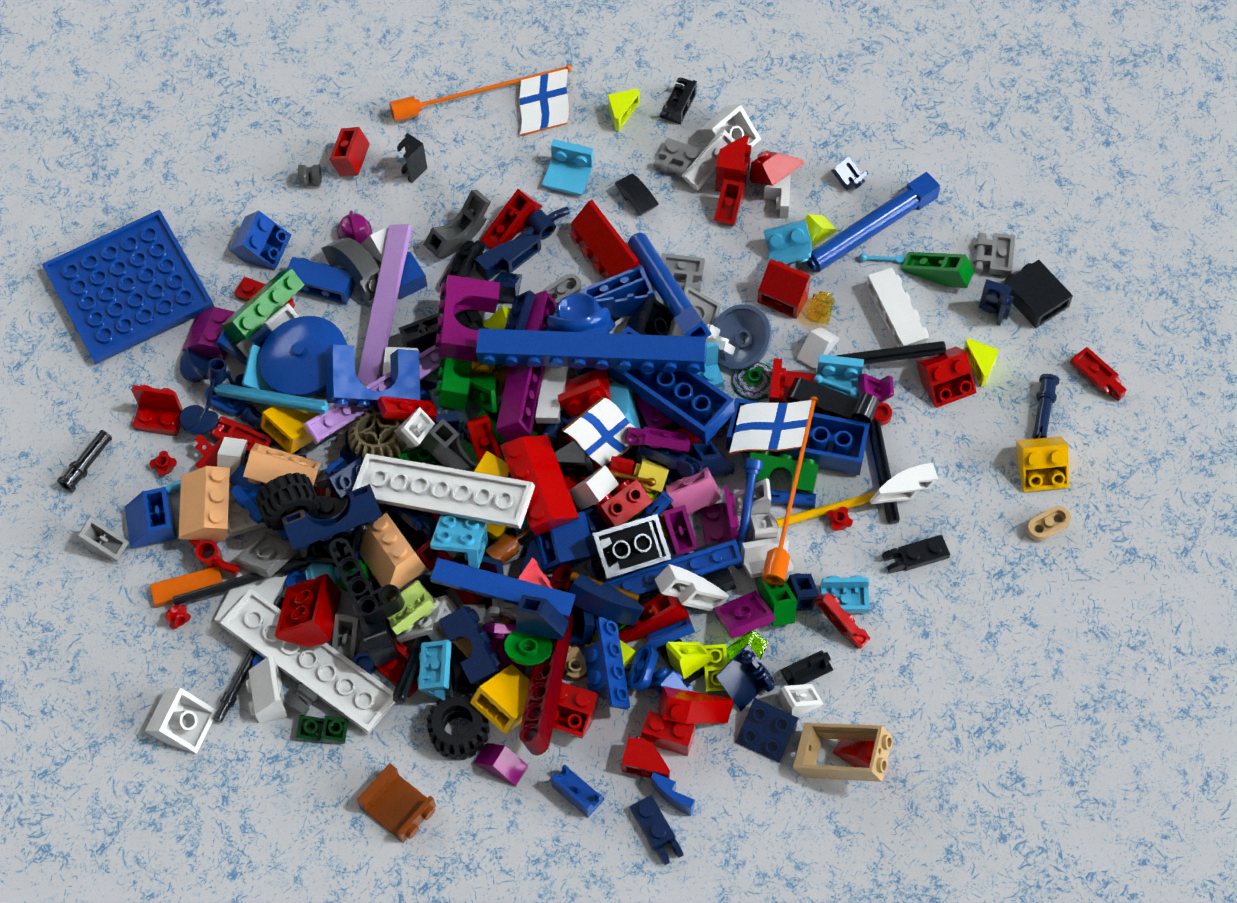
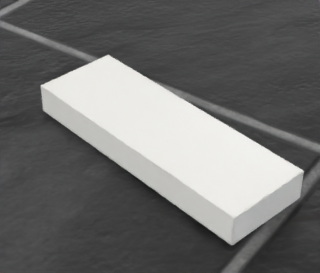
M721 129L682 175L684 180L696 191L715 172L720 149L735 141L725 129Z

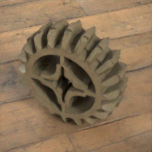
M374 409L372 413L365 411L363 417L357 416V421H353L351 428L348 429V444L350 445L351 452L356 457L362 456L364 459L366 453L393 458L394 456L400 457L401 452L406 451V444L394 432L405 420L383 418L381 411L377 412Z

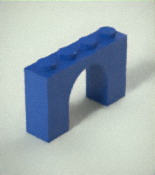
M332 344L326 349L327 403H334L336 407H345L348 404H353L357 408H369L370 406H378L377 402L380 396L420 400L419 351L405 349L394 351L390 355L391 380L387 390L373 391L366 388L357 378L355 372V346Z

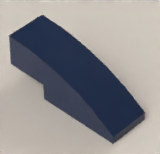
M534 235L518 238L486 251L475 259L476 271L487 281L503 269L507 273H512L541 250L540 237Z
M582 573L572 583L568 593L576 595L575 606L596 616L621 624L635 626L645 608L607 582L600 586Z

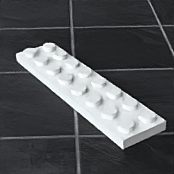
M366 453L353 490L370 484L377 503L521 529L535 485L529 481Z
M250 589L220 622L221 627L263 658L273 655L278 668L297 683H303L318 694L319 699L369 735L395 704L393 701L394 691L327 643L308 648L277 639L274 635L281 610L256 591Z

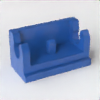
M566 765L562 766V771L559 775L555 773L551 777L552 787L587 817L604 801L599 792L597 793Z

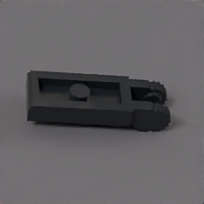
M466 241L440 282V287L442 283H446L448 275L467 277L474 266L475 259L483 254L485 245L482 241H475V243L473 241Z
M941 534L882 553V558L884 561L901 558V561L887 566L888 573H895L948 559L950 552Z

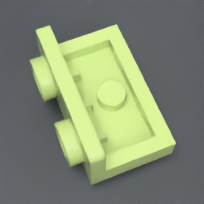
M416 580L401 592L405 601L403 609L388 617L391 629L396 635L409 631L418 619L430 615L435 607L433 597L419 580Z

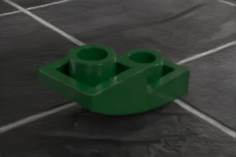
M300 715L295 740L311 743L345 744L349 719L326 715L324 718Z

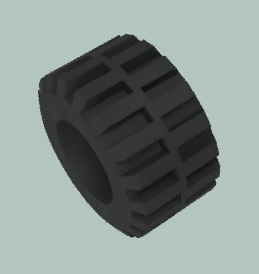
M288 473L270 480L260 488L261 490L257 492V497L255 498L265 525L274 531H285L281 519L284 516L303 509L309 515L315 516L320 509V500L310 478L300 473Z
M455 693V697H451L450 694L445 695L446 699L443 701L441 698L436 701L437 707L432 705L430 709L431 714L427 716V730L431 743L437 752L441 751V755L447 757L449 754L452 760H456L457 756H461V760L467 759L466 755L468 754L473 757L476 755L475 750L481 751L484 747L483 742L487 743L488 733L490 732L488 719L470 703L471 695L466 693L464 697H461V693ZM455 718H466L472 722L470 729L462 735H451L445 731L448 722Z

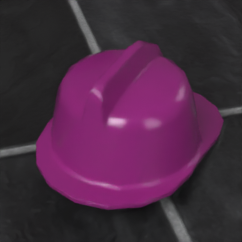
M349 211V214L342 218L337 233L339 239L347 237L362 244L372 234V229L369 221L362 215Z

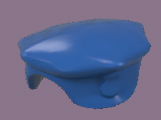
M576 293L568 295L558 302L554 315L547 318L546 331L609 333L615 327V322L611 319L609 309L606 307L601 308L594 297L588 294Z

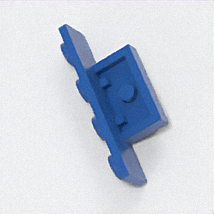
M240 464L229 477V483L233 486L230 492L236 497L234 501L240 507L246 508L250 512L249 517L258 524L265 523L255 501L257 492L261 490L260 488L264 484L262 482L261 484L249 482L247 477H243L246 465ZM276 531L283 539H288L286 531Z
M599 617L596 619L599 640L584 649L590 691L598 694L607 690L609 706L627 710L630 708L617 622Z

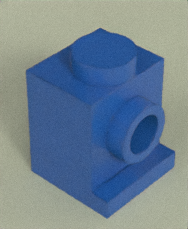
M665 666L655 672V677L651 682V685L660 696L663 686L686 691L693 689L691 684L682 682L683 677L677 671L668 670Z

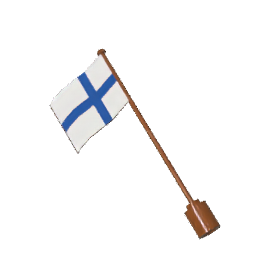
M602 397L564 427L562 431L573 437L583 451L601 465L597 469L599 470L605 465L607 467L610 465L612 456L620 457L633 446L625 443V437L628 427H636L627 420L617 405L609 399ZM530 525L516 537L512 534L509 536L503 534L485 549L484 556L502 560L504 565L519 552L518 546L520 544L518 540L531 530Z

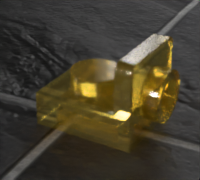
M819 291V294L813 293L807 320L829 325L833 305L835 304V299L831 298L832 294Z

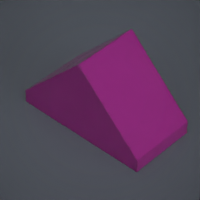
M685 505L663 511L664 527L668 534L667 539L674 553L685 554L697 549L698 545Z
M486 743L474 761L476 766L515 787L528 768V765L506 745Z

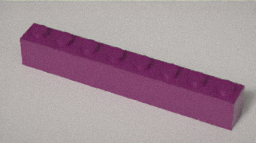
M546 290L536 293L525 330L546 331L547 318L554 315L557 303ZM509 366L496 424L497 432L507 442L519 437L531 436L545 366Z

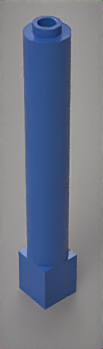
M928 172L923 173L908 183L906 190L814 249L811 257L806 261L808 267L811 270L820 272L915 208L918 210L922 209L938 198L940 184Z
M636 233L628 240V247L639 260V264L643 266L647 277L671 312L685 336L706 338L712 333L644 233Z

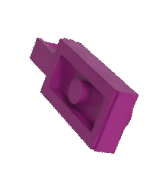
M628 427L625 443L634 446L644 444L654 449L660 447L669 448L674 452H689L690 437L687 433L650 427H644V429Z

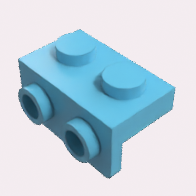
M854 575L849 578H839L838 576L822 578L821 594L829 593L834 595L845 612L869 613L868 577L863 578L860 575Z

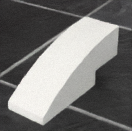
M933 463L918 465L896 474L870 499L871 504L912 500L920 490L930 489L938 480Z
M669 564L655 578L661 594L678 597L684 606L714 612L713 608L722 605L729 598L728 594L716 585L688 570Z

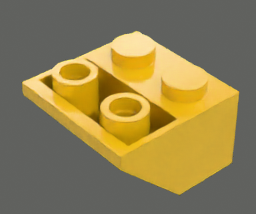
M1061 436L1016 440L1017 466L1023 492L1069 488L1068 443Z

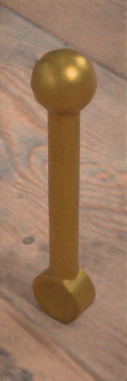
M610 470L614 477L633 481L637 479L638 482L647 483L650 487L656 484L654 478L646 479Z

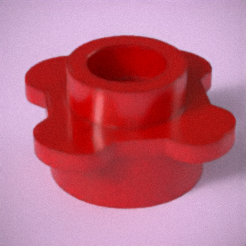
M161 451L157 458L150 461L149 465L151 468H155L159 475L164 476L172 472L173 468L177 465V461L175 458H171L167 451Z
M842 506L839 510H829L826 517L830 519L832 530L839 531L852 526L853 520L849 518L846 507Z
M174 605L166 612L165 619L170 622L169 627L171 629H177L190 620L191 615L186 612L187 608L185 605Z

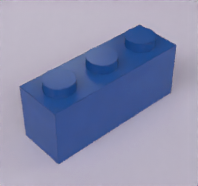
M292 257L287 268H292L304 284L298 291L299 293L347 305L356 285L354 278L345 268L331 267L326 263L319 264L306 258Z

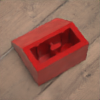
M744 135L720 149L716 164L715 191L721 192L724 178L745 183L746 187V174L750 168L752 145H748L749 136Z
M770 259L758 290L757 302L797 319L808 300L810 275H807L802 270L793 269L783 262Z
M955 346L947 349L946 354L928 356L916 361L920 380L936 408L977 393L966 351Z
M562 682L553 730L583 739L593 722L599 705L598 693Z

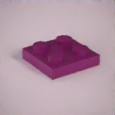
M756 590L713 608L715 616L732 639L775 621L773 612Z

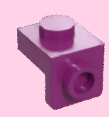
M863 373L858 376L859 395L861 393L871 394L878 398L879 402L894 396L893 377L888 375L879 380Z

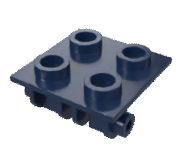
M749 644L715 676L729 697L734 700L733 702L740 711L762 690L770 692L775 687L772 676Z
M754 698L736 743L780 762L790 737L797 727L799 718Z

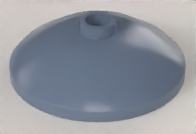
M747 304L732 306L723 311L713 324V326L720 329L719 336L729 339L728 343L736 347L733 356L718 352V362L727 368L734 370L750 368L765 356L770 347L772 339L770 322L767 316L754 306ZM749 338L748 343L745 344V339Z

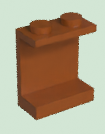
M391 763L384 768L357 798L359 807L403 843L407 838L411 839L419 830L418 826L424 819L428 820L434 814L436 807L432 796L428 798L403 779L399 775L397 768Z

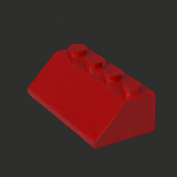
M593 200L588 201L571 222L570 237L574 244H579L583 256L587 260H591L595 272L598 275L601 274L605 280L639 266V260Z
M548 435L523 436L500 445L512 479L533 482L535 485L526 517L530 528L536 536L579 519Z

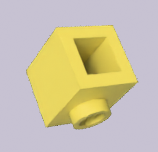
M643 458L641 464H636L633 476L646 479L654 478L656 484L652 487L648 486L647 483H639L645 491L652 492V490L662 492L669 468L664 464Z

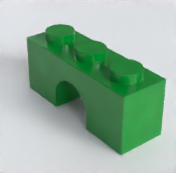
M441 357L440 365H444V367H439L437 380H440L441 383L437 382L435 396H439L438 406L465 410L470 379L463 377L470 375L472 361Z
M756 451V453L751 452L750 459L763 461L762 471H759V475L756 476L755 483L765 478L770 481L773 472L786 470L792 476V488L798 461L792 460L793 456L787 454H779V457L770 456L769 451ZM803 458L796 491L814 494L819 465L815 464V460Z

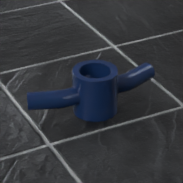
M563 207L549 215H546L541 209L534 211L526 220L529 228L524 230L516 239L534 234L538 235L541 240L548 238L556 229L553 221L569 215V208Z

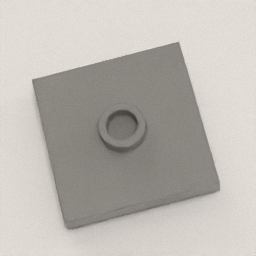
M265 532L237 556L234 561L241 568L270 578L300 550H293L289 540Z

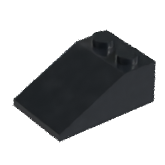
M657 514L595 532L585 537L599 581H605L671 559Z

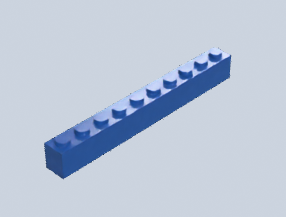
M480 328L476 347L479 363L488 366L505 364L507 366L528 365L530 367H573L575 369L587 367L598 370L613 368L622 371L638 369L645 372L663 370L668 373L687 371L692 374L705 372L707 353L706 337Z

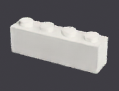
M893 268L868 275L866 287L895 346L902 347L927 343L929 339L928 331L925 327H922L919 313L916 309H913L908 292H904L900 276L895 274Z

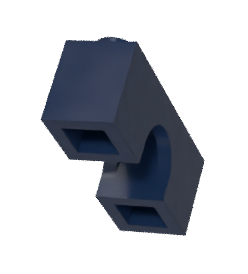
M463 606L439 619V622L449 641L456 642L464 637L470 640L473 648L472 653L468 659L460 664L470 684H479L501 672L500 664L502 662L499 655L492 651L489 645L491 642L490 637L485 630L481 629L478 623L480 618L475 609Z

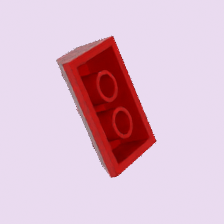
M328 574L287 587L274 635L277 639L308 648L323 645L331 640L341 592Z

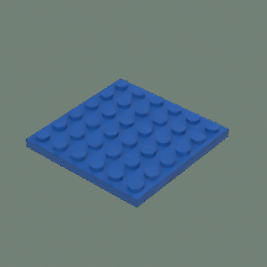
M160 209L42 264L95 364L197 316L200 312L214 307L210 296Z

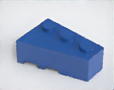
M642 265L581 289L583 294L594 297L601 308H608L611 318L633 315L648 297L652 296L656 299Z

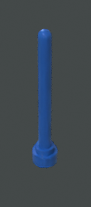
M750 458L745 459L744 462L747 480L737 542L740 554L742 543H746L748 538L756 476L759 475V471H762L763 461ZM742 564L734 565L736 569L743 568Z

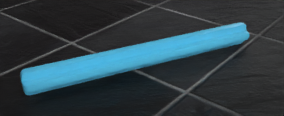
M225 383L216 385L214 388L217 396L326 414L329 409L327 401Z

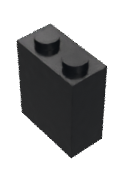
M1039 259L1032 264H1026L1020 272L1010 274L1004 280V285L1012 287L1010 293L1011 296H1014L1012 304L1035 328H1038L1069 308L1073 297L1067 288Z

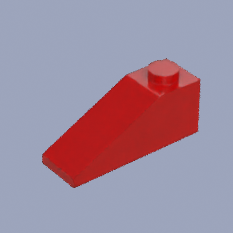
M517 189L480 240L490 249L511 241L527 226L526 220L530 214L540 210L542 205L529 194Z
M659 594L642 605L645 608L635 626L626 625L618 630L619 639L627 643L644 638L649 633L689 618V615L678 597Z
M663 686L658 711L663 720L679 723H728L734 700Z

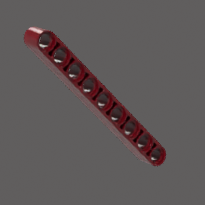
M561 565L555 569L551 580L553 589L564 592L569 591L573 581H570L572 572H574L569 565ZM574 604L570 617L567 619L569 625L563 641L551 639L552 652L544 662L533 665L519 738L530 753L536 756L545 753L550 745L577 606Z

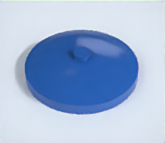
M302 316L288 320L274 329L263 343L259 355L261 374L269 387L277 393L306 398L319 395L326 391V349L332 344L347 345L346 339L334 323L321 317Z

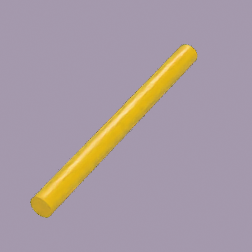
M877 491L790 515L788 525L827 515L829 510H839L842 506L848 509L870 503V499ZM785 517L775 519L778 528L783 527Z

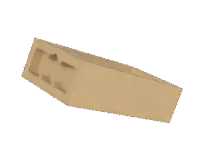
M804 723L793 768L804 778L882 782L884 773L888 768L887 759L889 751L893 746V736L881 725ZM822 739L875 741L869 768L816 765Z

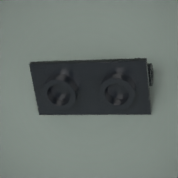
M821 650L780 669V672L788 686L803 685L832 672L833 668L829 663L831 658L828 652L824 653Z

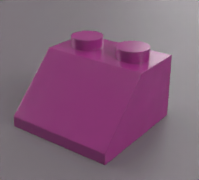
M212 307L200 312L195 318L182 349L183 352L188 348L212 359L221 358L225 361L227 352L215 343L221 333V325L235 311Z

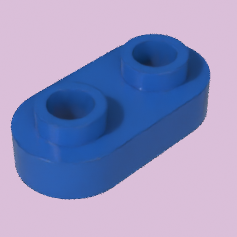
M209 387L205 391L206 400L208 396ZM213 388L210 406L233 417L242 414L247 407L246 401L213 395L216 393Z
M649 644L643 645L636 652L628 677V685L637 692H641L650 686L658 662V650Z

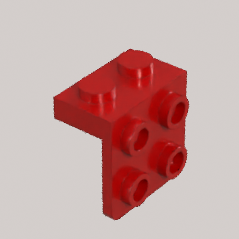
M595 369L569 379L565 384L566 392L558 395V402L570 417L583 413L602 397L611 401L608 370Z

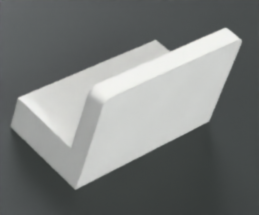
M785 536L783 549L788 553L789 541ZM780 537L742 543L741 556L743 563L741 564L750 578L762 576L767 552L779 546ZM789 561L787 572L793 571L794 566L791 561Z

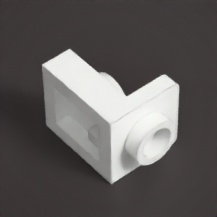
M707 324L712 334L706 338V342H717L719 346L718 352L733 356L736 347L728 343L729 339L719 336V328Z

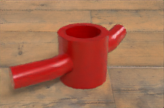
M188 539L191 546L195 548L196 557L204 567L212 568L216 566L223 571L238 575L240 566L225 562L222 559V552L214 541ZM209 550L214 551L213 556L210 558H203L205 552Z

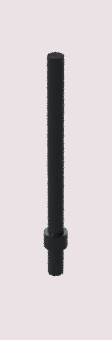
M306 557L294 561L289 560L271 577L283 573L284 575L294 573V570L309 566L311 562H306ZM250 573L172 598L174 605H180L263 580L267 577L257 573Z
M278 596L276 601L274 602V605L278 607L280 610L282 608L284 598ZM251 648L229 690L224 692L220 700L221 705L213 718L217 722H223L229 708L233 707L237 700L236 695L253 665L255 655L258 654Z

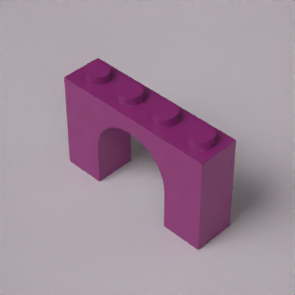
M453 275L447 276L446 283L441 285L440 296H443L444 300H440L438 313H442V317H438L437 330H441V333L436 335L435 347H439V357L479 362L476 355L479 330L464 327L456 320L454 315L463 310L496 313L499 300V282Z

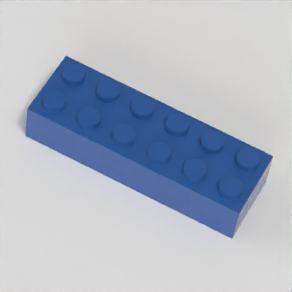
M627 326L620 334L639 333ZM613 368L607 369L610 377L622 385H627L634 394L705 444L709 442L735 412L734 399L697 373L692 374L687 371L668 373L663 370L645 372L638 369H630L628 371Z
M735 398V412L732 414L729 424L726 450H730L740 407L759 402ZM813 413L803 458L815 460V464L819 465V468L860 475L870 423ZM801 448L769 452L770 456L779 457V454L793 456L792 460L798 461ZM743 451L741 453L751 454V452L756 453V451Z

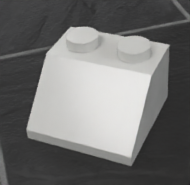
M727 105L699 129L707 144L711 142L721 129H725L734 140L744 135L749 136L748 145H752V147L761 140L741 105Z
M268 656L249 670L250 679L246 680L247 691L249 694L252 693L253 701L249 702L250 712L252 716H256L259 723L288 717L281 673L274 656Z
M166 688L145 732L166 744L197 754L217 710L182 688Z

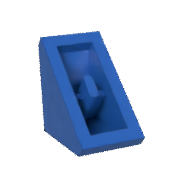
M407 252L397 299H403L427 287L426 275L411 252Z

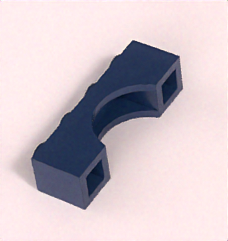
M369 484L348 492L345 507L334 517L327 519L315 518L303 509L281 519L293 550H302L319 540L327 541L340 532H350L358 525L374 523L379 517H382V514Z

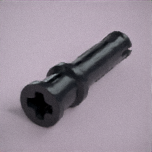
M100 430L99 434L78 460L69 464V469L63 477L57 479V482L67 491L74 492L76 490L75 486L82 477L85 478L87 476V469L112 440L111 435L104 430Z

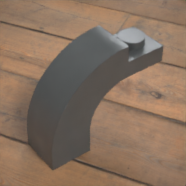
M477 189L471 190L458 215L444 226L432 227L423 245L437 258L457 252L466 241H471L480 231L487 220L484 215L491 201Z
M344 237L321 248L331 267L340 265L352 275L365 302L375 297L379 278L377 272L380 269L370 253L360 243L351 238Z

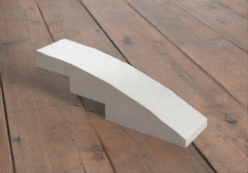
M546 366L537 404L536 423L559 424L563 407L558 402V395L566 392L565 384L569 380L570 367L553 368Z

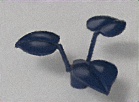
M188 348L184 350L180 359V373L182 377L192 383L200 382L203 378L205 380L209 379L210 386L205 408L199 405H191L184 408L180 414V423L185 432L193 435H202L212 431L218 424V414L209 410L214 384H222L227 378L231 385L246 387L242 385L244 373L236 376L234 382L231 372L226 371L227 364L223 359H212Z

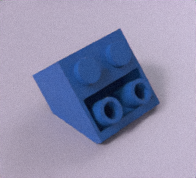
M256 211L245 216L229 251L245 263L275 270L291 238V234L262 212Z
M166 487L142 491L125 506L130 548L177 539L172 502Z
M579 512V519L540 535H535L543 571H555L561 565L574 567L591 558L585 537L590 535L585 512Z

